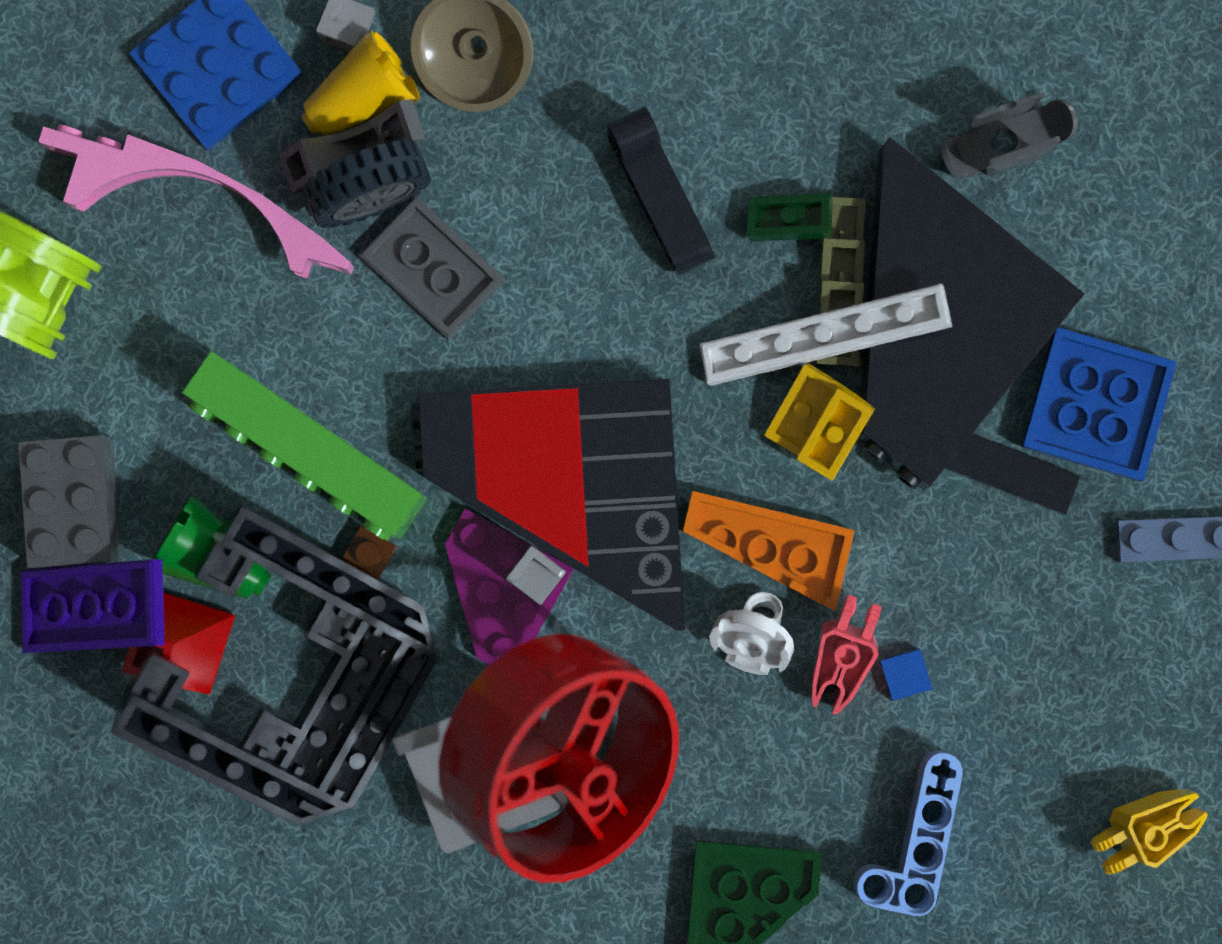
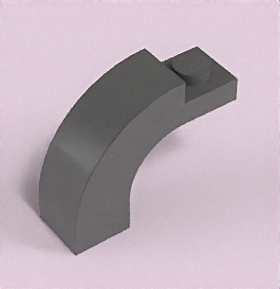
M410 99L398 101L375 118L352 129L327 136L300 139L280 153L279 156L292 193L303 192L304 183H307L311 176H316V172L329 168L328 165L335 161H343L345 156L350 154L357 155L360 150L366 148L371 150L376 145L383 143L388 145L392 141H399L400 143L403 140H409L418 144L426 138L414 103Z

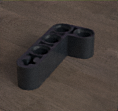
M643 106L607 124L606 133L614 152L617 151L615 155L632 189L636 188L633 191L650 224H654L652 228L675 274L680 276L714 259L715 255L710 242L660 145V134L648 109Z

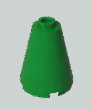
M191 495L163 539L160 550L156 551L152 559L162 560V569L165 575L217 590L196 579L194 574L215 539L212 535L224 522L198 498ZM254 562L235 596L248 599L252 593L259 596L267 585L271 574L265 571L266 568Z

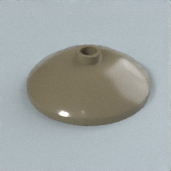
M432 0L422 10L415 22L411 36V55L414 68L427 90L438 100L450 107L468 112H483L498 108L517 95L531 72L534 51L531 33L522 15L507 0ZM473 38H481L485 43V49L476 48Z

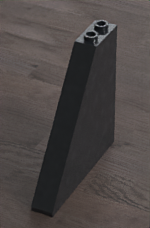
M889 137L878 152L868 302L942 284L945 289L952 327L864 349L861 398L873 406L875 410L858 438L865 443L863 450L879 463H883L886 460L898 470L895 475L902 483L913 490L917 486L925 490L933 484L1085 293L894 139Z

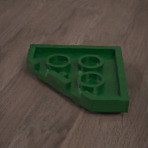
M696 840L687 944H762L781 928L790 917L804 905L807 906L819 895L822 852Z

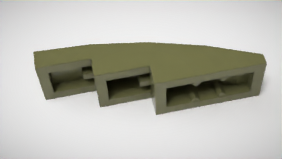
M832 197V238L821 239L818 314L863 303L864 283L862 280L865 251L866 199ZM859 350L816 360V363L858 366Z

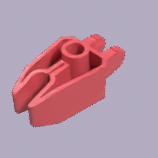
M851 595L846 596L838 619H831L822 624L813 668L812 706L817 707L825 687L835 684L836 681L838 690L832 705L833 714H838L853 699L878 657V645L873 633L880 617L882 606L874 603L871 604V607L866 612L862 628L850 625L849 621L857 606V597Z

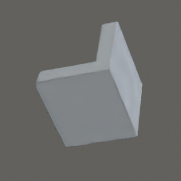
M328 0L316 33L322 42L350 52L361 38L369 32L376 14L375 9L354 0Z
M531 546L506 580L539 605H542L566 571Z

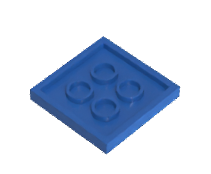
M196 0L129 53L207 151L304 76L301 69L245 0Z
M1058 327L1052 334L1021 448L1143 482L1177 362Z

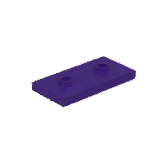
M161 559L20 570L22 653L165 645L163 569Z

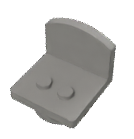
M451 717L418 730H410L392 739L398 756L406 755L439 845L446 853H451L476 843L465 834L448 812L439 788L438 761L443 736ZM553 793L499 814L498 826L500 833L556 812L560 807L559 800Z

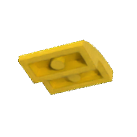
M806 363L764 436L798 456L796 460L833 481L875 408L832 377Z

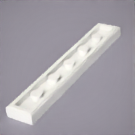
M938 284L699 345L706 382L712 386L952 327L944 286Z

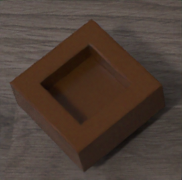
M361 526L341 560L379 580L398 546L390 541L381 539L364 526Z

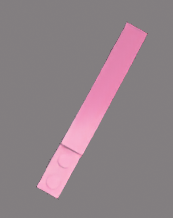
M59 124L57 130L47 127L42 129L38 141L47 150L76 158L63 200L64 203L73 209L85 212L90 206L110 192L143 179L182 176L206 180L239 194L252 203L267 218L285 250L290 270L296 276L307 279L312 263L352 275L354 267L350 261L317 233L262 194L198 160L131 135H127L124 148L121 150L122 144L101 136H98L96 142L81 138L83 132L69 126Z

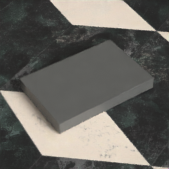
M414 196L359 254L372 269L449 341L506 282L493 267L417 196Z

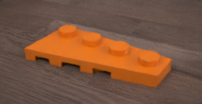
M692 491L683 533L832 611H836L855 530Z

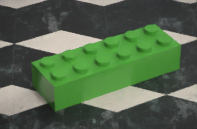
M212 351L182 392L192 399L188 406L190 409L215 424L220 419L227 423L223 431L240 443L251 447L255 442L262 448L258 453L259 456L284 471L288 466L296 470L297 472L293 476L294 480L312 492L315 491L320 494L322 489L332 495L328 503L348 516L354 517L356 513H359L367 520L362 526L383 540L388 541L391 536L401 539L429 499Z

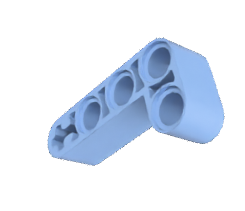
M934 750L922 758L898 869L867 864L858 869L854 875L853 887L855 893L865 904L912 916L925 915L934 908L962 780V766L955 756L944 751ZM942 759H944V765L950 768L949 775H942L940 777L938 788L947 791L945 797L933 791H926L927 785L936 789L938 777L931 773L933 765L940 766ZM930 801H938L942 807L941 816L934 822H925L922 817L924 805ZM922 842L931 843L933 847L932 858L925 863L915 862L913 858L915 847ZM871 875L883 877L884 887L879 894L867 895L863 891L864 881ZM913 884L923 885L925 889L923 899L917 904L906 903V889Z

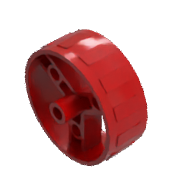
M552 634L533 638L510 649L491 663L469 686L456 706L443 736L438 761L439 788L445 807L465 834L495 859L497 858L509 869L517 872L524 878L541 883H556L587 876L609 864L628 849L647 828L662 805L673 779L679 751V728L675 710L666 693L653 680L609 648L606 650L596 642L579 635ZM618 707V720L613 741L604 762H602L595 755ZM549 708L545 718H542L540 715ZM553 793L564 807V810L555 817L536 827L515 833H500L498 826L499 814Z

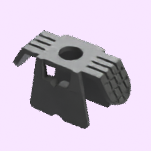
M1043 93L1000 105L971 117V132L941 140L940 148L943 160L955 178H965L982 171H986L987 175H997L1035 162L1055 146L1074 136L1078 124L1075 109L1068 101L1058 99L1038 109L1026 112L1045 97ZM1001 129L1011 131L1017 139L1015 150L1004 155L997 153L991 145L993 134Z

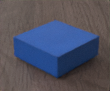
M921 649L879 660L891 701L932 689Z

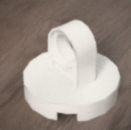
M755 593L749 597L743 610H729L720 614L709 636L714 651L720 647L721 650L727 653L725 661L745 672L768 675L770 668H779V672L784 671L792 657L794 643L787 630L780 625L783 612L781 601L771 593ZM763 606L771 609L775 616L770 619L752 611L757 607Z

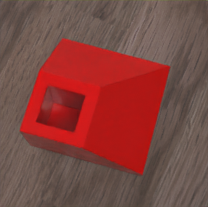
M163 592L165 645L129 647L121 672L136 676L151 650L188 669L190 675L181 689L210 695L236 615Z

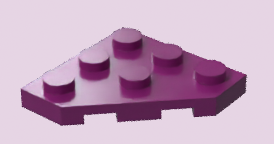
M465 508L445 543L476 657L490 665L510 649L537 637L574 569L536 548L566 571L542 605H539L506 580L532 545Z

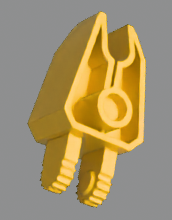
M1186 789L1160 791L1114 808L1109 820L1112 826L1091 839L1094 850L1098 852L1108 850L1119 843L1121 844L1122 850L1102 862L1106 875L1119 873L1137 862L1157 868L1195 837L1208 815L1206 811L1192 808L1185 812H1182V810L1199 797L1198 793Z

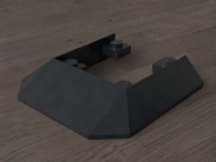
M240 505L212 535L215 539L196 570L194 577L234 598L255 562L313 593L323 600L303 634L307 638L334 651V654L294 723L261 707L242 741H239L171 707L190 672L188 669L150 650L131 685L126 684L110 732L298 826L355 806L435 666L437 657L424 606L421 603Z

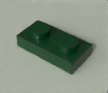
M830 193L748 197L747 237L750 242L832 238L833 198Z

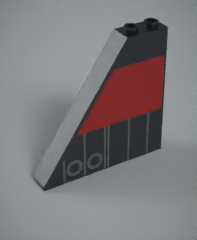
M670 379L419 394V404H412V419L414 429H421L422 445L414 447L416 470H423V477L671 628L677 631L685 630Z

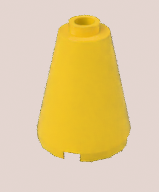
M372 30L361 38L304 102L303 106L306 112L302 114V119L314 135L319 133L323 136L332 135L370 121L398 101L412 99L413 103L420 99V94L411 75L406 77L400 67L403 62L378 32L374 33Z

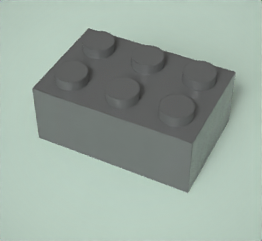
M97 435L18 442L27 568L39 569L122 562L113 438Z

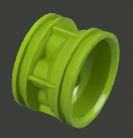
M0 212V335L54 360L58 352L52 350L51 347L56 338L62 341L66 338V335L59 331L66 319L64 308L75 286L78 285L90 291L92 284L87 282L86 279L90 271L99 274L102 266L55 239Z

